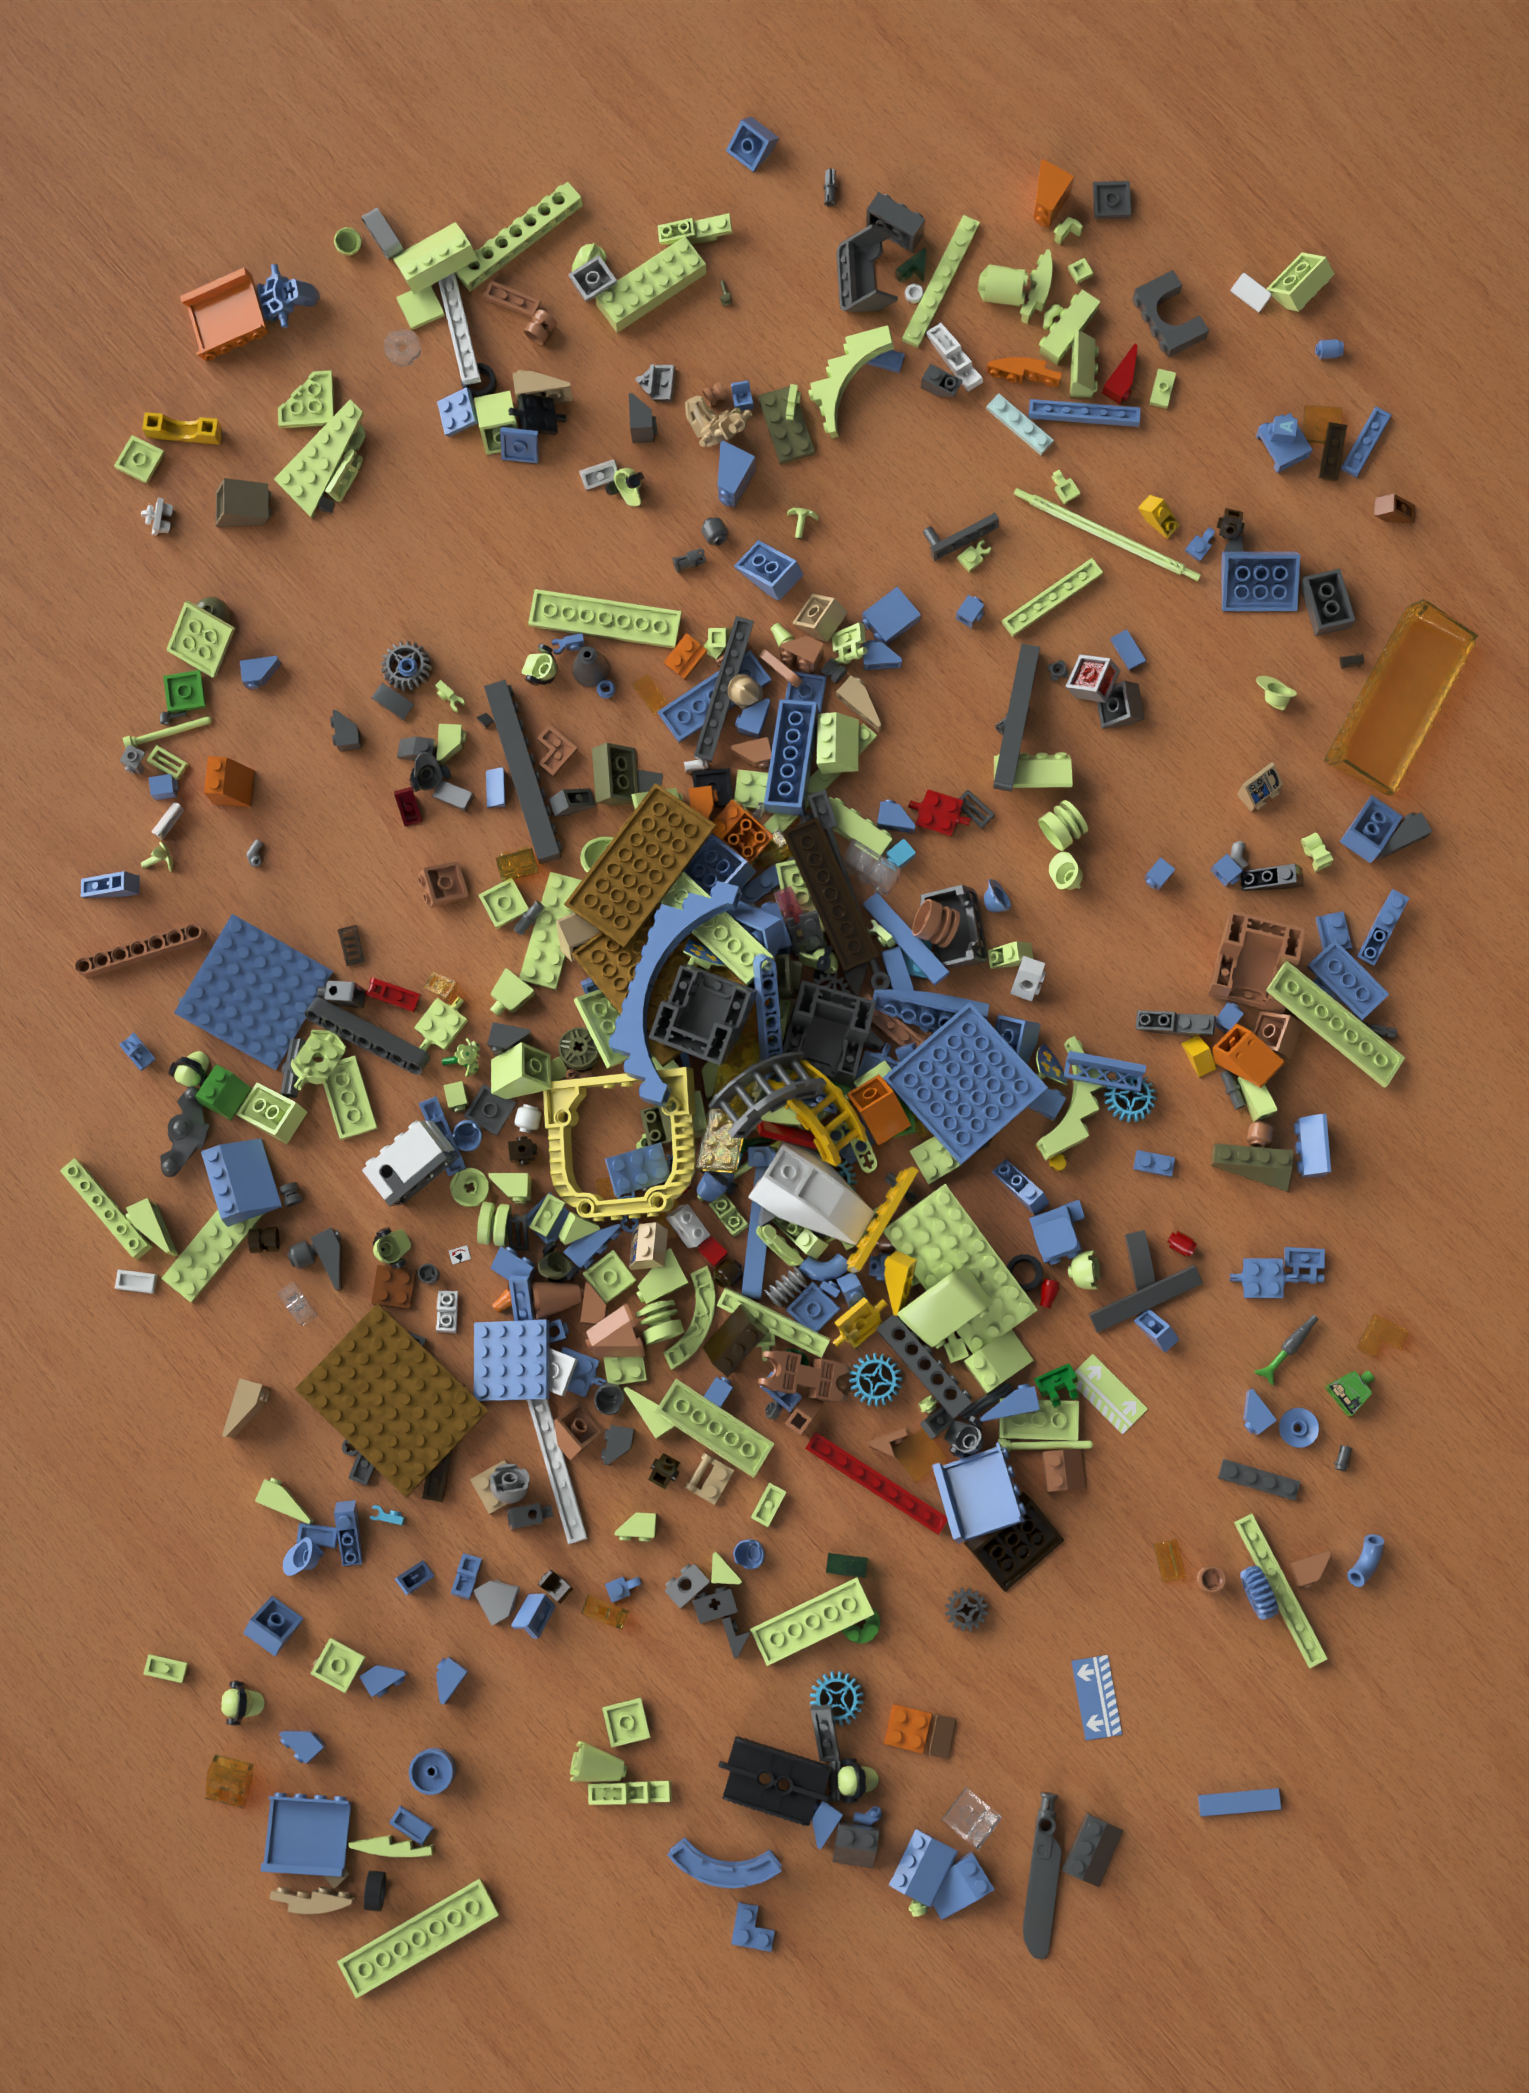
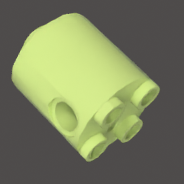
M989 264L979 277L978 291L983 302L1014 305L1020 307V304L1024 305L1025 291H1022L1023 285L1027 286L1028 273L1025 272V269H1013Z

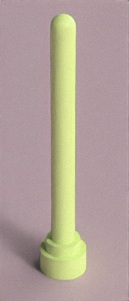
M209 716L136 738L135 736L123 737L124 746L127 748L128 745L136 748L139 744L212 723V718Z
M998 1438V1442L1003 1447H1006L1008 1452H1011V1450L1090 1449L1093 1447L1092 1441L1010 1442L1006 1438Z

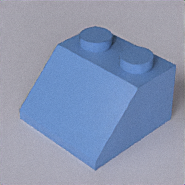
M753 117L741 120L726 151L751 171L755 172L772 153L779 137Z
M271 1596L250 1619L243 1634L276 1656L287 1644L304 1618Z

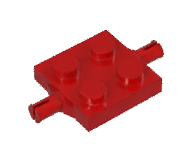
M927 789L925 798L921 803L910 800L908 808L918 810L916 826L952 837L958 823L970 826L971 819L961 816L963 800Z

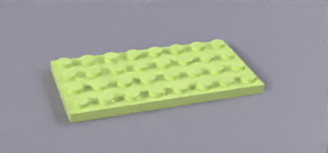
M946 1184L885 1227L883 1232L895 1249L917 1259L914 1275L926 1291L952 1272L966 1265L991 1299L993 1304L988 1307L990 1311L981 1318L979 1315L975 1316L956 1330L973 1354L996 1338L1003 1336L1037 1311L1030 1298Z

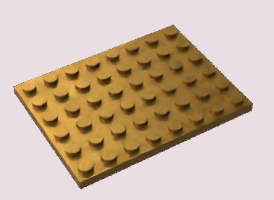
M661 903L626 949L600 931L571 953L573 958L620 1015L623 1010L622 1003L629 994V984L636 975V965L638 962L640 963L642 958V948L644 945H647L649 939L648 932L654 926L655 913L660 909ZM692 933L685 937L669 955L654 983L649 1000L647 1014L649 1049L662 1067L678 1057L683 1051L652 1040L649 1036L661 1001L669 999L680 965L688 964L691 956L683 953L689 938L705 946ZM697 964L695 965L699 969L747 986L727 966L711 964L709 970Z
M378 1303L295 1388L313 1408L406 1498L489 1412L475 1396Z

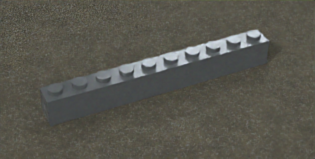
M506 680L484 686L538 862L542 864L561 858L559 853L563 851L560 840L556 841L554 834H557L554 823L550 824L549 817L552 814L549 805L545 806L543 801L546 799L543 788L539 789L538 782L541 779L538 771H534L532 766L536 763L533 754H529L527 750L530 747L527 736L523 737L522 730H525L522 719L518 720L516 713H519L517 702H512L511 696L514 695L512 686L507 685Z

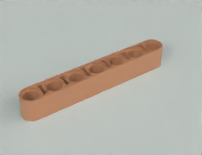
M196 923L187 924L81 957L76 961L75 969L83 977H94L199 944L205 940L206 933ZM194 930H199L198 936L191 937ZM180 935V941L173 943L174 937ZM158 941H163L162 946L159 949H155V944ZM144 947V952L137 954V949ZM126 952V957L123 960H119V955ZM107 958L106 965L100 966L101 960ZM85 964H89V969L83 972L82 967Z

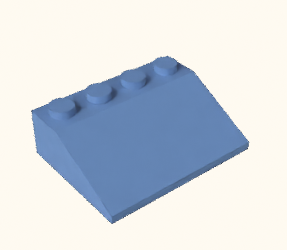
M1222 552V611H1297L1300 554L1298 552Z
M713 833L684 870L709 896L712 887L716 885L717 881L738 886L741 890L757 872L743 857Z
M261 1138L221 1144L201 1151L220 1218L227 1227L282 1207Z

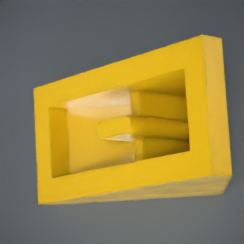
M1199 1035L1181 1043L1198 1077L1216 1069L1211 1050Z

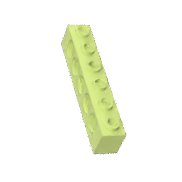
M74 1158L60 1170L133 1258L138 1260L153 1248L133 1224H129L125 1213L81 1161Z

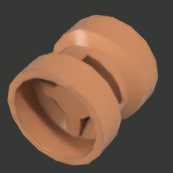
M720 382L714 384L712 389L706 388L703 390L704 397L710 407L719 400L727 399L726 392Z

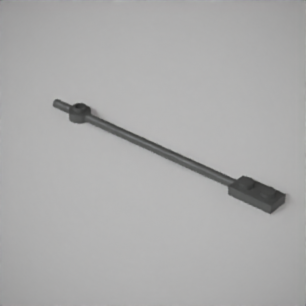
M826 790L807 795L814 818L818 817L823 831L826 832L830 847L860 912L832 829L837 827V822ZM875 958L869 961L874 974L870 981L871 986L874 990H887L890 985V978L886 973L881 972ZM877 979H882L883 985H878Z

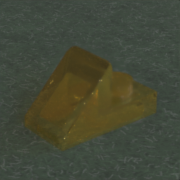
M432 972L423 988L450 1003L459 988V983Z

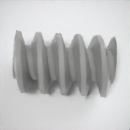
M795 1266L793 1267L795 1273L790 1270L787 1271L789 1278L782 1275L783 1282L776 1280L777 1287L770 1285V1292L764 1290L771 1301L781 1308L783 1307L782 1300L787 1303L789 1302L788 1295L793 1298L795 1297L794 1290L798 1293L801 1292L800 1285L807 1288L805 1278Z

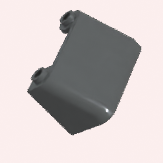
M958 885L922 894L920 906L925 900L931 899L940 903L942 908L948 906L951 910L955 909L960 913L959 926L950 944L945 948L934 944L935 951L932 953L947 969L987 962L986 943L976 891L965 885Z

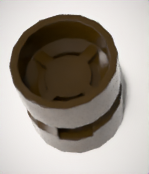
M266 1227L264 1230L261 1228H249L248 1246L250 1253H262L263 1250L278 1252L280 1248L278 1227Z

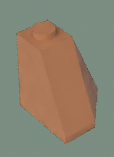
M627 1304L586 1331L588 1337L585 1340L589 1351L593 1350L595 1357L646 1356Z

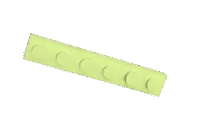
M1091 558L1004 618L1002 624L1012 637L1103 575V571Z
M727 1287L724 1288L716 1306L733 1313L741 1304L768 1328L770 1333L821 1358L823 1357L831 1340L830 1338Z

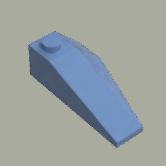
M998 1015L995 1030L1022 1060L1028 1064L1037 1044L1041 1023Z

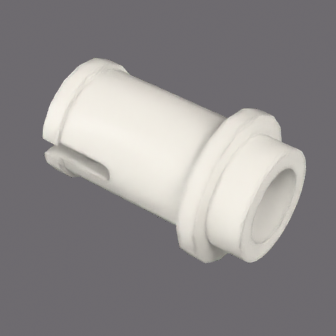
M699 759L684 762L686 774L708 769L707 761Z

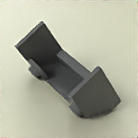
M871 224L839 244L837 248V269L841 310L846 312L880 311L898 300V296L875 290L873 261L882 255V242L892 237L894 231Z

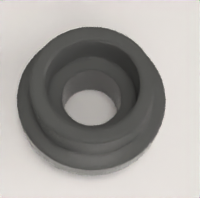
M776 1400L768 1403L765 1408L766 1418L776 1420L782 1411V1406Z

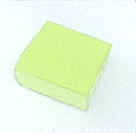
M561 1056L551 1060V1081H559L565 1078L567 1068Z

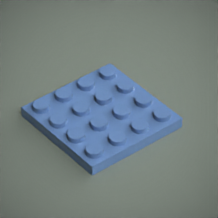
M549 1320L474 1323V1396L479 1401L549 1399Z

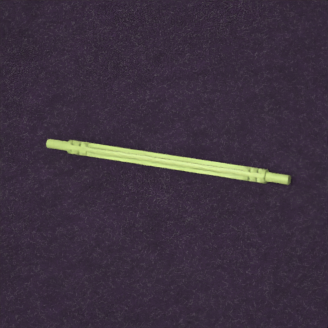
M1016 488L1013 494L1030 502L1029 504L1174 573L1183 574L1196 581L1201 576V574L1184 567L1185 565L1042 497L1035 494L1031 495Z

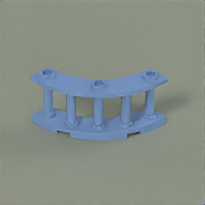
M684 1837L670 1848V1852L667 1853L673 1863L686 1874L700 1882L721 1888H743L759 1884L782 1871L780 1868L782 1865L770 1849L749 1860L737 1862L722 1861L702 1853Z

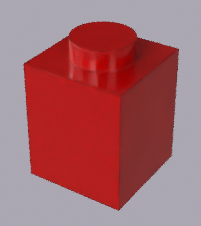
M712 1236L708 1239L706 1238L698 1245L700 1247L698 1252L714 1268L728 1255V1252Z

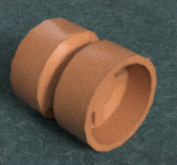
M537 310L532 317L533 322H529L523 332L532 342L543 345L549 337L548 333L553 331L557 322L547 312Z
M1205 1566L1198 1571L1196 1582L1203 1591L1218 1592L1224 1587L1226 1577L1220 1568Z

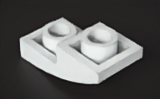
M438 1291L436 1332L456 1333L458 1291Z

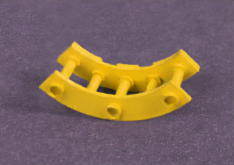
M801 1059L799 1063L810 1078H823L827 1084L822 1091L827 1097L812 1109H809L801 1100L797 1101L795 1098L786 1101L787 1105L783 1107L785 1109L790 1107L797 1114L795 1118L806 1130H811L815 1136L813 1141L819 1150L822 1161L837 1166L841 1163L839 1151L854 1138L864 1142L868 1140L865 1133L866 1129L861 1124L850 1103L844 1097L842 1090L836 1087L807 1060ZM796 1071L789 1075L792 1081L800 1077ZM766 1080L775 1091L786 1086L783 1081ZM833 1102L841 1114L824 1127L817 1119V1114ZM845 1121L850 1132L834 1145L830 1138V1133Z

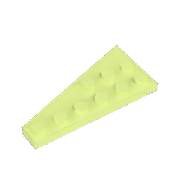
M349 400L274 478L311 518L314 517L321 495L323 496L327 486L334 477L342 461L341 458L344 451H347L348 443L352 435L356 433L365 414L352 400Z

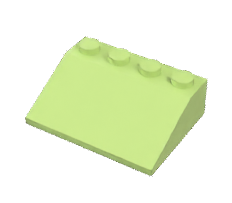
M456 222L392 257L413 294L477 260L470 242Z

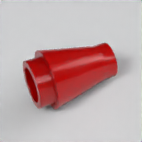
M1044 1279V1283L1041 1284L1040 1306L1052 1307L1060 1290V1282Z

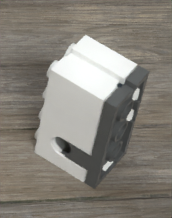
M417 1120L413 1122L405 1134L401 1133L394 1138L395 1142L392 1145L385 1146L380 1150L381 1154L378 1157H373L365 1163L367 1166L362 1171L389 1207L404 1205L460 1157L433 1121L423 1120L418 1122Z

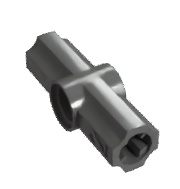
M290 1039L287 1060L282 1065L284 1076L280 1094L284 1097H298L299 1090L294 1087V1084H296L299 1077L291 1067V1060L296 1058L306 1043L305 1040Z

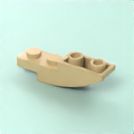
M279 1886L278 1889L272 1890L270 1900L289 1903L287 1912L298 1914L331 1912L348 1906L355 1901V1897H351L349 1892L339 1891L337 1894L331 1892V1889L326 1887L315 1889L312 1892V1896H309L310 1893L297 1891V1893L289 1892V1888Z

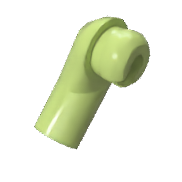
M1055 304L1045 312L1043 323L1045 330H1050L1053 318L1061 315L1064 310L1063 307Z

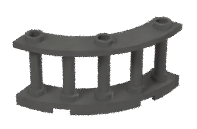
M803 1052L784 1053L770 1057L757 1064H752L747 1070L729 1082L719 1093L715 1094L709 1107L712 1109H723L731 1119L733 1127L728 1133L732 1138L746 1139L751 1131L762 1121L761 1117L769 1111L773 1113L787 1105L786 1101L794 1098L798 1101L818 1097L827 1083L823 1078H810L799 1063L805 1055ZM785 1069H794L802 1080L798 1082L792 1081L785 1072ZM776 1072L786 1086L775 1091L763 1076ZM754 1081H757L767 1094L766 1097L757 1103L752 1100L744 1089ZM737 1094L748 1106V1111L740 1118L729 1105V1102Z

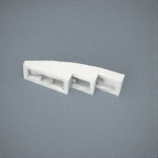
M942 323L926 332V335L956 377L963 380L962 385L967 391L983 383V378L972 366V361L962 351L961 345Z

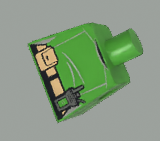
M1368 1370L1361 1376L1356 1371H1352L1326 1385L1324 1388L1349 1417L1372 1394L1368 1385L1375 1378Z

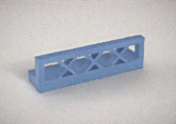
M1069 1051L1063 1078L1140 1093L1146 1065ZM1070 1065L1078 1066L1082 1072L1078 1075L1069 1074ZM1096 1069L1101 1076L1096 1079L1091 1078L1087 1071ZM1110 1072L1116 1073L1119 1080L1110 1082L1106 1075ZM1129 1076L1138 1077L1137 1086L1129 1085L1125 1079Z

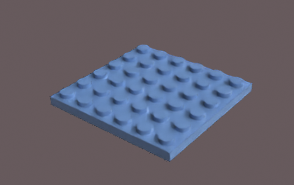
M232 914L174 1014L276 1070L289 1048L290 1039L295 1038L306 1019L304 1012L314 998L318 997V987L325 986L333 971Z
M971 1002L965 1005L883 1077V1080L960 1166L1048 1089Z

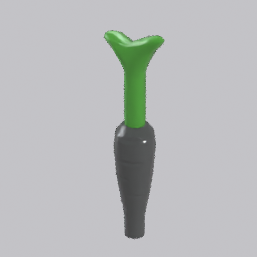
M1312 1315L1308 1321L1284 1341L1282 1351L1270 1365L1260 1370H1254L1255 1374L1267 1377L1268 1382L1274 1385V1371L1288 1355H1293L1299 1349L1319 1319Z

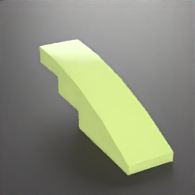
M672 1780L588 1784L589 1805L671 1802Z
M392 1835L349 1843V1848L389 1857H418L434 1854V1845L414 1848L413 1840L393 1843Z

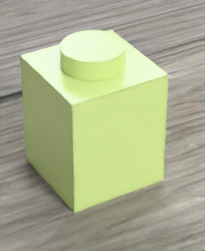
M463 1081L443 1085L448 1108L451 1111L454 1110V1112L464 1111L465 1107L469 1106Z

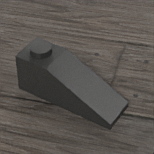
M1413 812L1404 817L1403 823L1376 857L1378 861L1428 837L1432 833L1422 812L1418 814Z
M329 1228L310 1239L335 1290L339 1292L342 1290L343 1246L341 1241H343V1238L338 1230L335 1231L333 1228Z

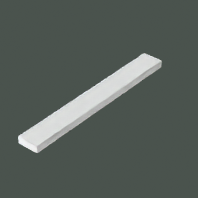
M454 272L438 282L462 383L465 386L481 382Z
M548 1399L527 1400L567 1542L572 1544L588 1539L563 1451L557 1445L555 1423Z

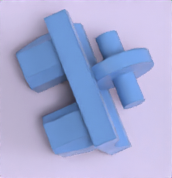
M132 1033L129 1038L119 1044L140 1071L156 1060L135 1033Z

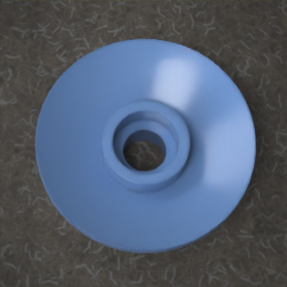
M1294 1408L1282 1416L1279 1422V1432L1282 1439L1288 1445L1302 1448L1309 1446L1315 1441L1318 1436L1319 1425L1316 1417L1310 1411L1303 1408ZM1296 1424L1301 1426V1430L1299 1432L1295 1431L1294 1426Z

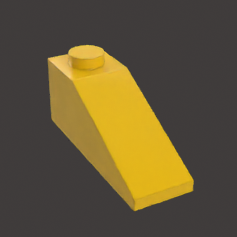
M897 1250L891 1256H887L884 1262L886 1267L884 1277L895 1316H898L897 1313L907 1305L917 1259Z

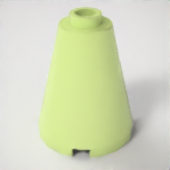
M578 1741L576 1746L580 1748L578 1752L573 1754L570 1775L574 1776L570 1778V1781H620L622 1777L625 1778L627 1765H624L623 1760L586 1742Z

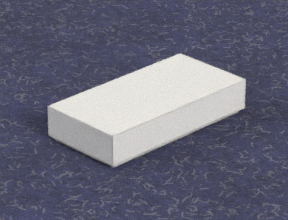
M118 1270L115 1289L154 1294L157 1274Z

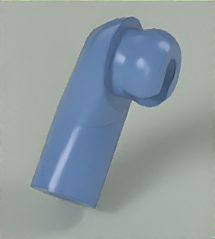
M874 1806L866 1814L855 1812L853 1822L871 1826L881 1818L882 1810L880 1807Z

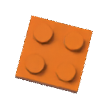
M892 1704L883 1744L923 1754L932 1713Z

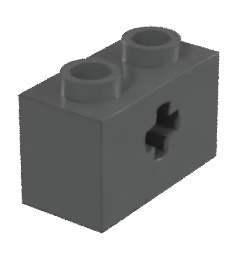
M724 1586L715 1589L716 1593L709 1596L707 1592L696 1595L697 1599L693 1600L699 1624L738 1612L732 1589L727 1590V1587ZM713 1598H716V1601H720L721 1605H718V1610H714V1607L710 1608L709 1604L712 1603Z

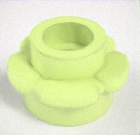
M932 1396L923 1399L919 1403L921 1412L928 1414L935 1410L937 1400H934Z
M913 1900L908 1908L912 1912V1916H921L928 1912L927 1906L916 1900Z

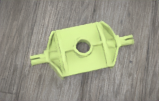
M327 1030L311 1031L310 1037L296 1058L291 1060V1067L299 1077L296 1084H294L296 1089L301 1090L304 1084L308 1082L313 1084L326 1082L346 1050V1046L338 1035ZM321 1057L323 1061L317 1063L313 1060V1058Z

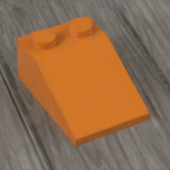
M712 786L688 788L691 808L711 820L715 802H718L717 790H713Z

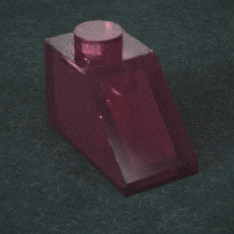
M789 886L775 892L774 896L785 922L789 917H793L794 922L800 921L798 914H802V910L792 887Z

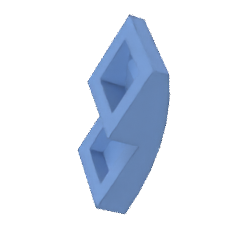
M463 1553L451 1595L470 1600L482 1558Z

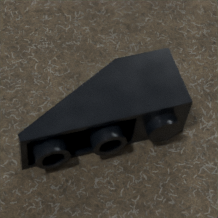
M1297 864L1241 872L1242 891L1304 887L1303 869Z

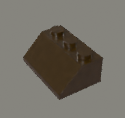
M740 1304L703 1346V1349L712 1364L728 1378L770 1330Z

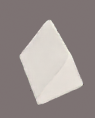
M1245 273L1239 277L1230 290L1258 313L1270 301L1272 296L1268 290Z
M613 459L580 470L579 473L585 490H589L614 481V474L618 469Z
M173 803L152 830V833L161 840L164 839L183 814L184 809L178 803Z

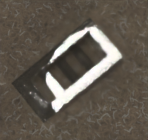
M357 925L337 929L346 966L365 962ZM354 931L353 936L344 937L343 935ZM356 939V943L345 944V941ZM358 947V950L347 952V948ZM355 954H359V955H360L359 958L350 959V960H349V957H348V956L355 955Z

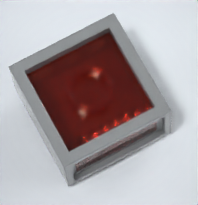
M1080 654L1066 684V688L1075 698L1106 703L1120 673V669L1110 658Z

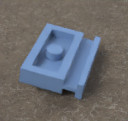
M1344 912L1317 916L1315 918L1322 950L1334 940L1345 950L1352 949Z

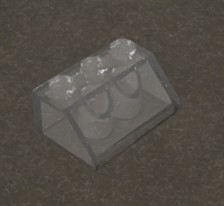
M854 838L842 858L848 875L853 874L858 877V881L862 884L871 885L874 887L873 890L879 895L883 896L885 894L889 896L900 879V867Z

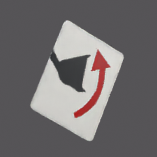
M467 1245L449 1250L452 1264L471 1259Z

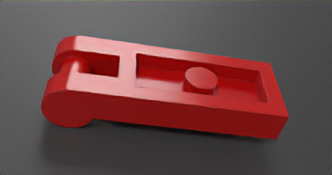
M371 977L369 981L370 987L364 994L366 997L413 1013L415 1012L421 994ZM377 987L382 988L380 994L376 993Z

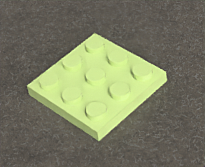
M186 601L166 650L213 678L217 676L235 627L194 603Z

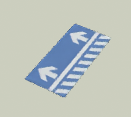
M1108 1655L1071 1661L1085 1740L1122 1735Z

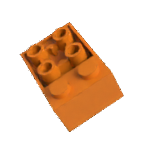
M731 799L713 821L717 825L713 833L750 865L774 837L738 800Z
M1237 1023L1213 1047L1214 1063L1259 1088L1284 1065V1061L1252 1031Z

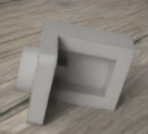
M128 745L120 759V762L125 767L124 770L131 774L137 772L142 775L145 768L141 761L145 753Z

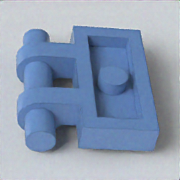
M1284 1248V1267L1292 1268V1273L1285 1274H1297V1282L1291 1283H1298V1281L1309 1282V1284L1324 1282V1275H1317V1269H1324L1325 1249ZM1299 1268H1309V1274H1299Z

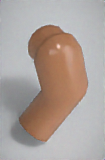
M569 1069L566 1072L567 1080L594 1077L591 1069L583 1073L574 1069Z

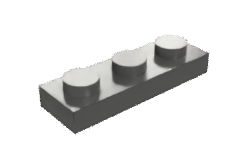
M832 1705L812 1706L811 1715L820 1762L840 1761L841 1756Z

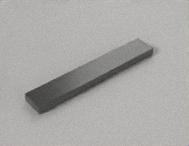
M1192 1265L1089 1313L1095 1331L1098 1333L1203 1283L1196 1266Z

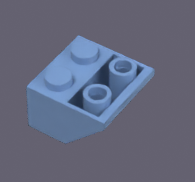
M508 1246L506 1249L503 1247L499 1248L490 1269L507 1280L511 1275L529 1276L531 1282L537 1273V1270L534 1268L535 1264L525 1257L521 1260L518 1258L519 1254Z

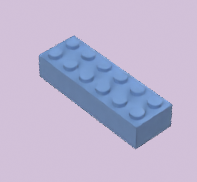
M779 700L764 799L767 813L804 816L818 724L819 708L817 702Z

